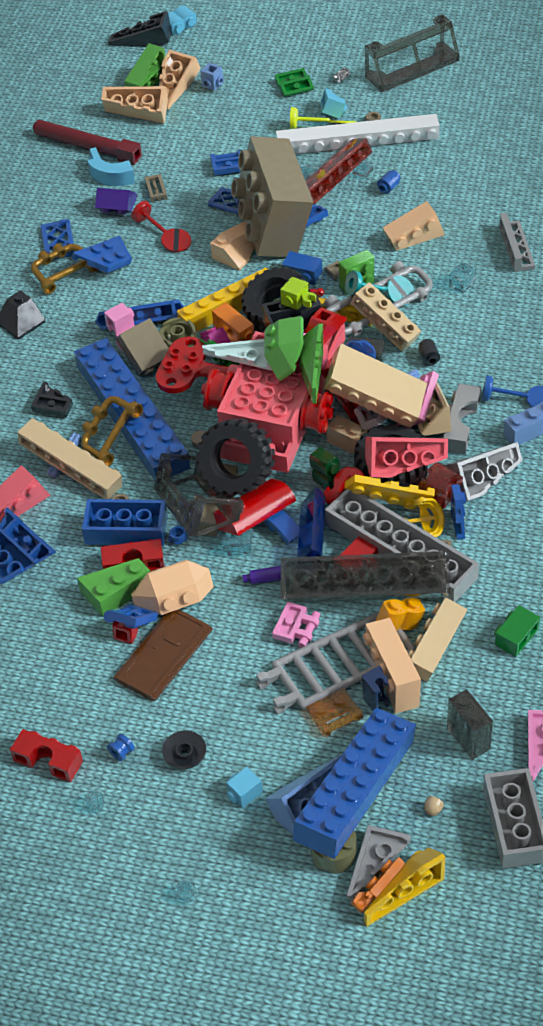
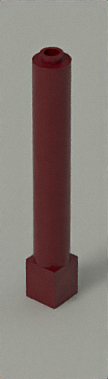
M38 119L33 124L35 135L89 150L96 147L99 153L117 157L119 162L129 161L131 165H135L142 157L141 145L134 141L126 139L117 141Z

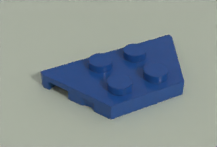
M120 236L73 252L72 255L73 260L77 261L78 258L87 261L86 265L97 268L105 273L131 264L132 260Z

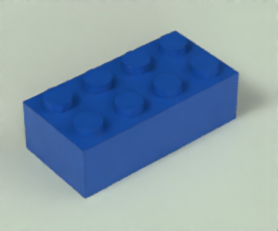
M87 499L82 525L85 545H118L161 539L162 546H164L168 517L166 501Z

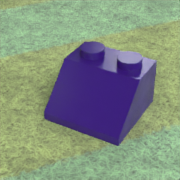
M97 188L95 208L100 209L102 213H110V210H115L117 214H126V211L132 212L137 193L130 190Z

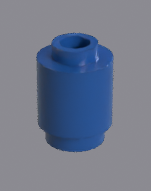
M395 170L386 172L377 181L379 191L389 194L400 182L399 173Z

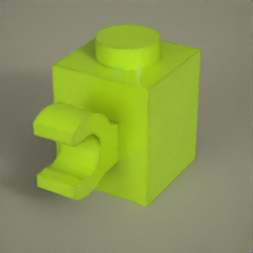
M291 277L280 289L281 304L296 310L302 304L310 308L311 301L316 302V294L308 292V282Z

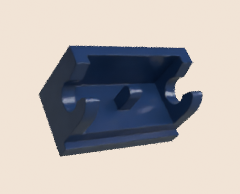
M380 665L362 675L363 700L372 711L375 708L380 709L379 701H383L389 707V700L384 694V684L388 686V679L382 672Z

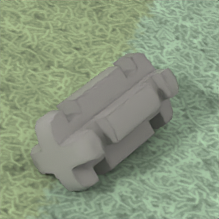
M343 67L333 76V81L340 83L350 74L349 69Z

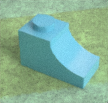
M325 88L320 100L322 113L340 119L341 115L345 114L347 108L345 100L335 95L330 89Z

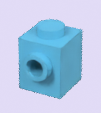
M248 767L238 774H233L226 782L228 798L234 804L237 802L242 808L263 793L262 781Z

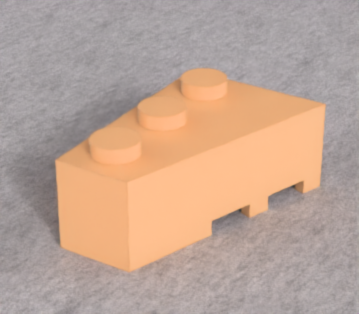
M427 201L383 227L387 239L396 251L445 235L436 212Z

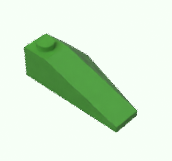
M323 324L316 325L303 336L304 344L298 358L299 368L312 404L317 402L324 355Z

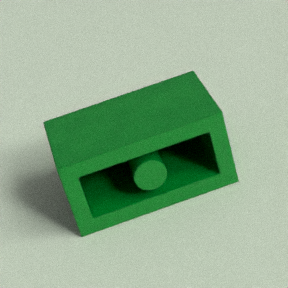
M518 605L514 611L508 613L503 625L500 624L494 632L495 646L517 657L539 630L540 616Z

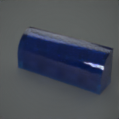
M314 487L300 507L297 567L313 573L319 569L323 560L326 503L325 494L317 487Z

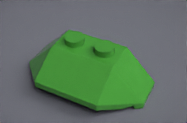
M301 316L280 319L265 329L264 356L279 381H282L296 369L295 363L300 356L304 344L303 318Z

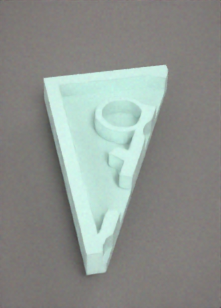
M264 339L202 345L204 355L272 370L264 356Z

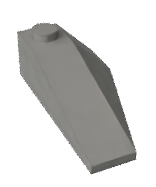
M518 442L445 464L444 468L449 484H459L461 492H465L466 501L483 496L492 485H496L500 478L508 474L523 460Z

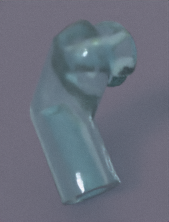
M308 165L301 167V171L304 177H310L315 174L324 175L325 167Z

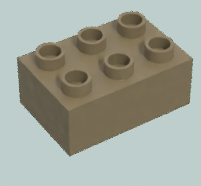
M250 136L247 150H241L239 153L238 166L241 171L240 178H233L231 184L232 197L239 199V218L246 220V240L253 241L257 256L286 257L289 251L298 253L313 200L290 139Z

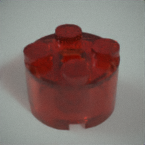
M437 462L427 470L429 475L426 479L422 478L418 490L427 491V488L435 489L434 497L432 498L444 509L451 501V485H460L463 481V476L444 464Z

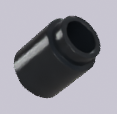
M424 339L419 343L418 351L423 363L428 366L438 363L440 354L435 342L431 339Z

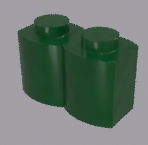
M319 447L309 457L310 466L313 468L312 478L315 483L325 489L327 487L333 489L334 478L339 472L340 462L338 457Z

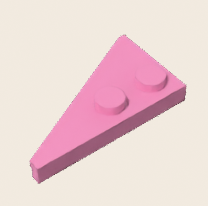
M528 710V768L532 781H534L543 766V710Z

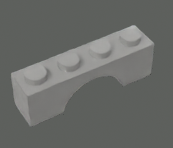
M459 384L457 391H453V404L449 405L451 432L441 433L440 437L448 439V452L466 454L470 428L460 420L467 415L477 414L481 387Z

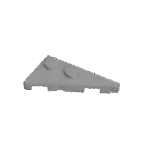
M368 825L348 889L347 900L352 901L358 892H362L370 879L374 876L377 877L382 872L380 868L388 859L393 861L410 843L411 835Z

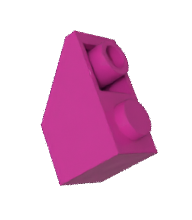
M223 327L207 329L200 333L201 337L198 338L205 341L210 339L218 344L231 342Z

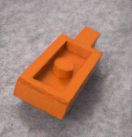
M399 857L393 861L388 859L380 868L382 873L378 878L376 876L371 878L365 885L367 888L366 892H358L351 901V905L360 913L364 912L401 870L405 862Z

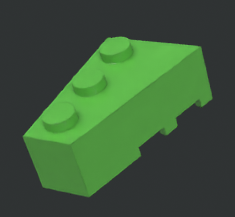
M149 43L125 79V87L157 85L160 82L162 62L165 58L164 48Z
M137 558L77 577L80 593L104 617L106 611L115 610L132 599V592L136 590L139 583L150 570Z

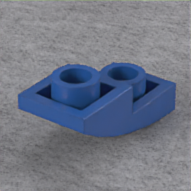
M283 510L264 520L272 532L277 531L286 545L304 533L296 522Z

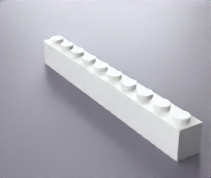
M437 114L280 130L276 131V137L290 139L295 154L439 139L440 125Z

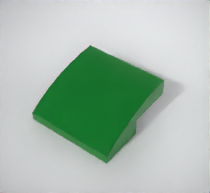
M304 68L276 74L274 77L284 97L314 90L310 76H307Z

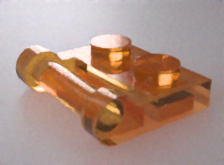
M344 688L306 706L308 714L324 737L331 735L332 731L354 720L359 721L364 718L362 711L355 705ZM350 711L349 714H347V715H345V716H343V717H341V718H339V719H337V720H335V721H333V722L327 724V722H329V721H331V720H333V719H335V718H337V717H339V716H341V715H343V714H345V713H347V712Z

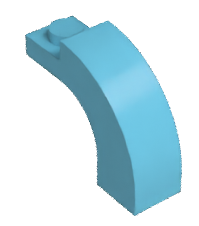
M96 147L90 149L91 155L88 156L89 160L87 162L89 173L93 179L110 186H124L135 183L133 169L129 161L107 163L100 158Z

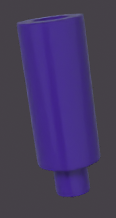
M282 566L249 570V574L242 575L243 583L251 582V585L284 580Z

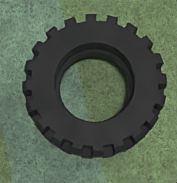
M273 267L272 270L267 269L262 274H257L253 281L250 280L248 287H245L241 299L242 310L248 320L254 324V329L257 332L264 333L266 329L262 317V304L272 302L281 297L280 289L291 277L305 281L296 270L288 269V267Z
M237 418L225 420L208 428V432L201 436L202 441L197 444L199 453L195 454V460H199V465L196 466L197 470H201L203 473L201 476L202 480H207L209 482L208 487L212 490L217 488V493L222 495L227 493L228 496H241L263 485L266 482V478L270 477L272 473L270 468L275 464V460L272 459V456L275 455V450L270 448L271 438L267 439L265 437L267 432L263 428L258 429L257 423H249L248 419L243 418L239 420ZM228 439L241 441L249 451L250 466L243 475L232 474L224 467L221 461V448Z
M389 424V426L379 425L376 429L372 428L367 431V434L364 433L355 445L354 468L361 470L366 476L370 477L365 459V437H423L419 433L415 434V431L411 428L406 429L403 425L394 426V424ZM428 465L390 478H371L380 479L381 483L394 481L399 482V486L409 487L411 484L417 485L419 488V485L423 484L427 476Z

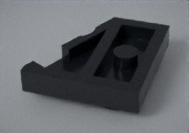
M43 381L31 405V409L33 412L67 417L73 402L71 398L63 395L58 389L53 390L47 382Z

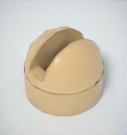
M428 796L424 803L425 812L431 816L439 814L444 806V803L434 796Z

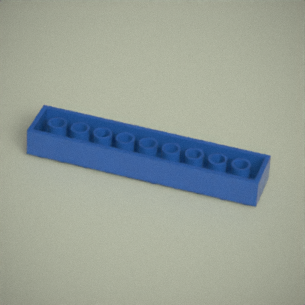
M105 338L74 351L77 368L101 403L110 396H118L129 403L135 401L143 406L142 415L139 418L129 416L121 432L155 482H161L190 469L188 451L109 340ZM113 403L107 411L115 423H117L124 408Z

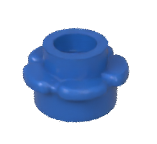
M175 526L169 531L168 540L176 545L182 544L188 538L185 529L181 526Z

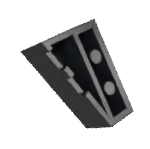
M316 294V302L311 301L310 308L302 304L296 310L281 304V300L262 304L263 323L267 328V326L280 319L301 316L303 318L304 330L307 328L310 318L321 308V302Z

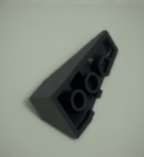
M168 11L154 14L149 17L150 20L144 23L139 21L131 29L126 27L111 34L108 44L147 46L149 43L156 46L167 44L172 35Z

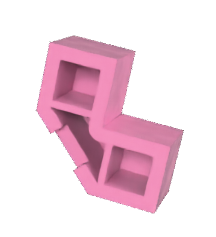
M123 303L104 312L106 325L109 331H114L117 338L119 334L135 326L132 309L130 307L127 308ZM115 341L116 344H117V346L119 347V349H120L121 351H123V350L121 349L120 345L118 344V342Z

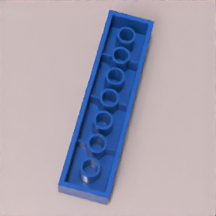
M375 708L294 821L293 841L335 859L413 744L416 724Z

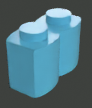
M180 6L173 12L168 13L172 35H177L184 29L196 24V13L186 6Z

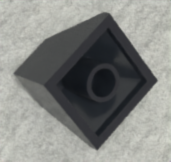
M21 290L7 298L0 311V326L17 340L46 322L32 298Z

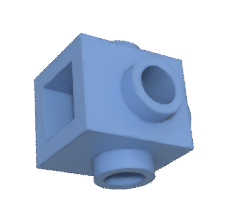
M208 63L200 71L202 87L215 91L222 85L224 78L221 66Z

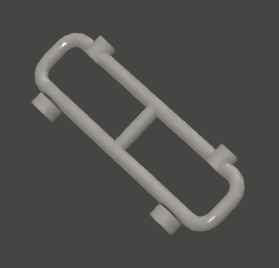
M401 261L396 262L390 268V271L393 273L392 275L374 284L386 286L392 277H404L410 273H416L425 282V287H419L413 293L392 303L396 308H400L417 298L421 302L429 296L428 292L433 287L432 280L420 267L408 266L405 268ZM331 295L324 301V306L327 310L336 312L350 305L354 296H349L339 302L335 295ZM366 318L358 322L354 321L345 328V335L352 333L356 337L362 332V327L371 322Z

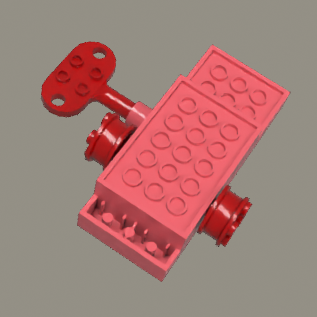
M345 324L323 345L322 367L330 360L339 345L344 344ZM255 331L251 340L264 339L265 331L264 333ZM182 337L174 341L157 370L156 382L158 387L166 393L177 394L189 389L196 378H208L207 382L203 383L201 393L204 394L203 407L209 411L213 408L218 409V423L229 419L237 418L239 420L243 418L248 419L249 423H257L258 429L263 428L267 432L265 437L272 440V443L269 444L270 448L275 450V455L272 456L275 464L270 469L289 472L308 428L316 430L319 434L326 433L328 419H332L334 408L331 407L333 394L329 391L322 393L326 381L322 374L320 375L317 402L312 404L298 360L295 363V371L282 381H279L273 370L242 363L239 365L231 364L227 367L204 362L206 355L203 354L202 345L205 344L196 337ZM228 439L224 442L221 448V459L250 465L249 451L241 441Z

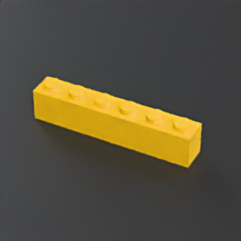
M267 268L257 271L177 310V318H182L183 321L190 320L195 325L196 332L213 324L212 310L225 302L236 311H241V299L245 287L247 288L250 280L253 281L257 274H262Z

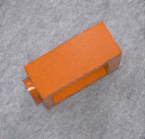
M225 302L212 310L213 327L217 329L223 327L231 342L249 341L252 339L254 324Z

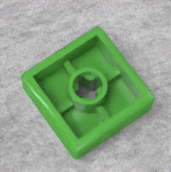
M368 249L339 262V288L345 294H347L345 281L348 274L353 270L361 273L363 283L370 282L372 284L375 281L374 255L370 251L368 252Z

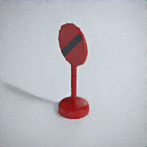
M142 201L135 206L131 218L137 223L147 219L162 231L161 243L165 249L172 252H182L190 247L192 240L188 232L178 228L166 230L149 216L152 210L150 203Z

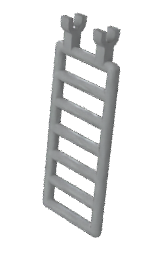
M379 612L272 662L274 669L256 674L259 680L257 685L260 690L265 689L272 682L279 679L282 680L289 690L290 694L273 699L275 704L273 709L276 714L283 713L288 707L296 703L301 708H306L362 681V675L376 668L377 666L372 659L371 652L357 635L356 631L366 627L367 623L375 622ZM402 629L397 630L404 647L407 649V653L409 654L411 649L415 651L417 648ZM348 635L370 665V668L360 672L337 640ZM330 644L352 676L341 680L319 648ZM312 653L334 685L323 690L301 657ZM293 661L315 694L304 698L283 668V665Z

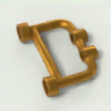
M58 243L54 245L53 252L48 254L46 251H41L38 254V259L31 265V271L41 283V289L45 294H51L55 291V281L84 267L91 273L99 270L86 265L87 261L85 260L47 278L38 270V266L42 264L48 265L52 259L56 257L62 258L69 251L82 250L83 248L80 245L68 244L62 246Z
M110 396L104 400L101 406H94L92 409L93 420L91 422L86 421L82 426V430L85 432L81 439L82 449L88 451L90 455L102 460L110 467L114 461V455L108 452L128 417L139 418L143 413V406L135 401L129 403L118 396ZM115 403L123 407L124 411L102 448L98 451L89 445V440L91 436L97 433V426L100 421L107 417L109 406Z

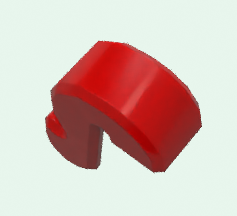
M354 467L341 469L334 478L333 489L330 487L325 489L323 500L330 505L346 490L345 481L354 475H366Z

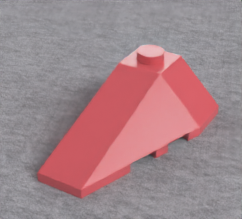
M365 437V459L370 477L390 478L448 458L447 438Z

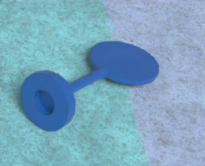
M490 375L485 377L482 401H488L491 393L497 392L526 397L530 407L543 402V386L532 387L528 393L493 387V377Z

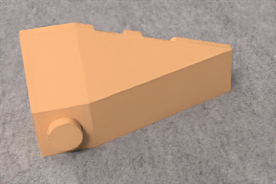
M169 50L162 62L159 86H165L168 97L167 109L176 102L196 78L201 69L196 57Z

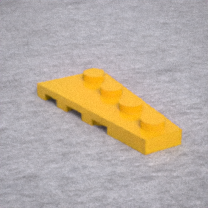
M354 475L345 481V489L351 490L355 494H364L372 499H381L389 504H398L410 510L418 507V505H414L413 500H417L420 497L432 498L435 493L433 488H427V491L418 490L417 485L410 484L409 487L399 486V482L381 483L380 479Z

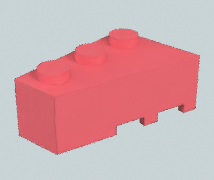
M22 465L0 485V522L5 515L6 507L15 515L20 516L51 496Z

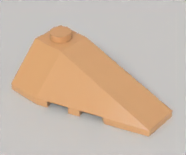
M246 221L220 233L210 243L212 259L239 271L250 261L255 247L253 241L246 240Z

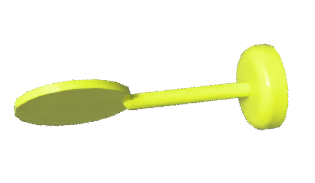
M291 107L290 129H296L298 121L356 122L330 120L329 118L298 117V109L296 107Z

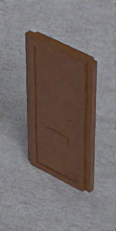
M179 609L166 613L113 677L114 680L151 701H156L212 632L213 628L209 624Z

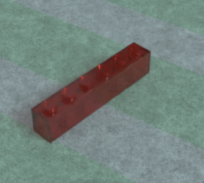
M367 138L352 139L306 180L313 205L373 152Z

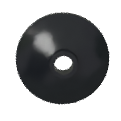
M188 730L175 732L163 744L162 753L164 760L176 769L193 768L204 759L206 743L196 732Z

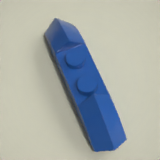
M178 299L130 308L134 313V325H137L149 318L152 322L177 318V310L184 308V306ZM106 311L99 312L95 321L101 330L108 329L104 314Z

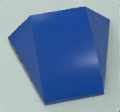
M6 507L5 515L0 522L1 584L13 580L37 563L56 553L51 546L33 532L8 507Z

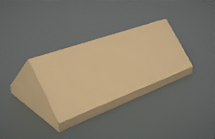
M438 382L435 385L426 419L424 422L417 424L421 434L424 436L451 432L450 407Z

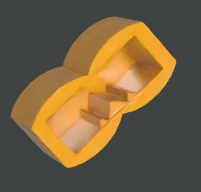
M406 598L402 601L396 599L386 600L380 608L376 621L390 618L396 631L399 629L413 630L418 627L425 608L420 599Z

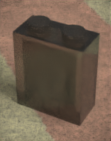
M467 689L448 699L447 729L472 760L491 749L493 720Z

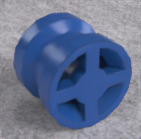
M119 734L114 742H110L107 745L110 754L120 762L126 758L127 753H131L135 749L131 740L124 734Z

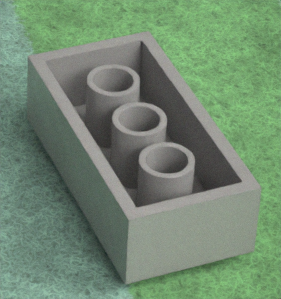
M529 768L484 774L483 790L502 869L543 863V819Z

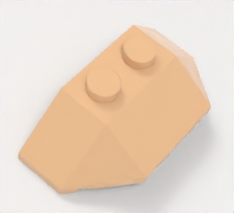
M184 560L147 573L131 596L135 606L158 612V615H163L200 602L214 586L209 568L189 560Z

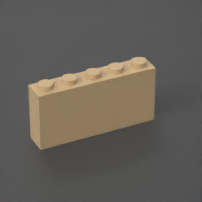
M340 344L332 356L323 389L411 428L419 418L427 383L344 344Z

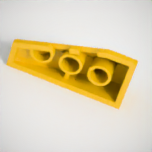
M429 847L423 851L415 852L364 912V924L366 926L371 925L444 880L446 858L444 854Z

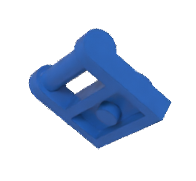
M241 150L220 155L210 154L214 176L241 172L238 166Z
M130 604L124 606L123 609L106 611L104 613V620L108 623L118 621L124 623L128 628H137L139 625H148L150 622L157 621L158 612Z

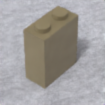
M150 318L122 332L117 338L118 344L139 377L143 374L148 376L155 371L154 368L161 365L169 349Z

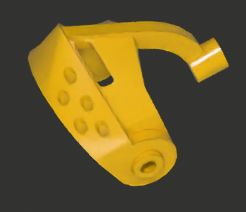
M420 497L417 500H413L414 505H418L420 508V518L409 519L408 521L411 523L421 522L423 530L434 537H438L442 533L445 523L443 509L440 504L433 498ZM427 508H430L434 514L433 516L430 515ZM432 520H435L433 528H430Z

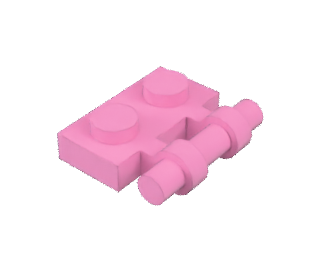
M287 602L273 630L272 637L291 644L295 638L300 639L298 646L302 648L311 642L312 632L318 627L321 614L313 611L312 615H307V607ZM302 623L307 625L305 630L299 629Z

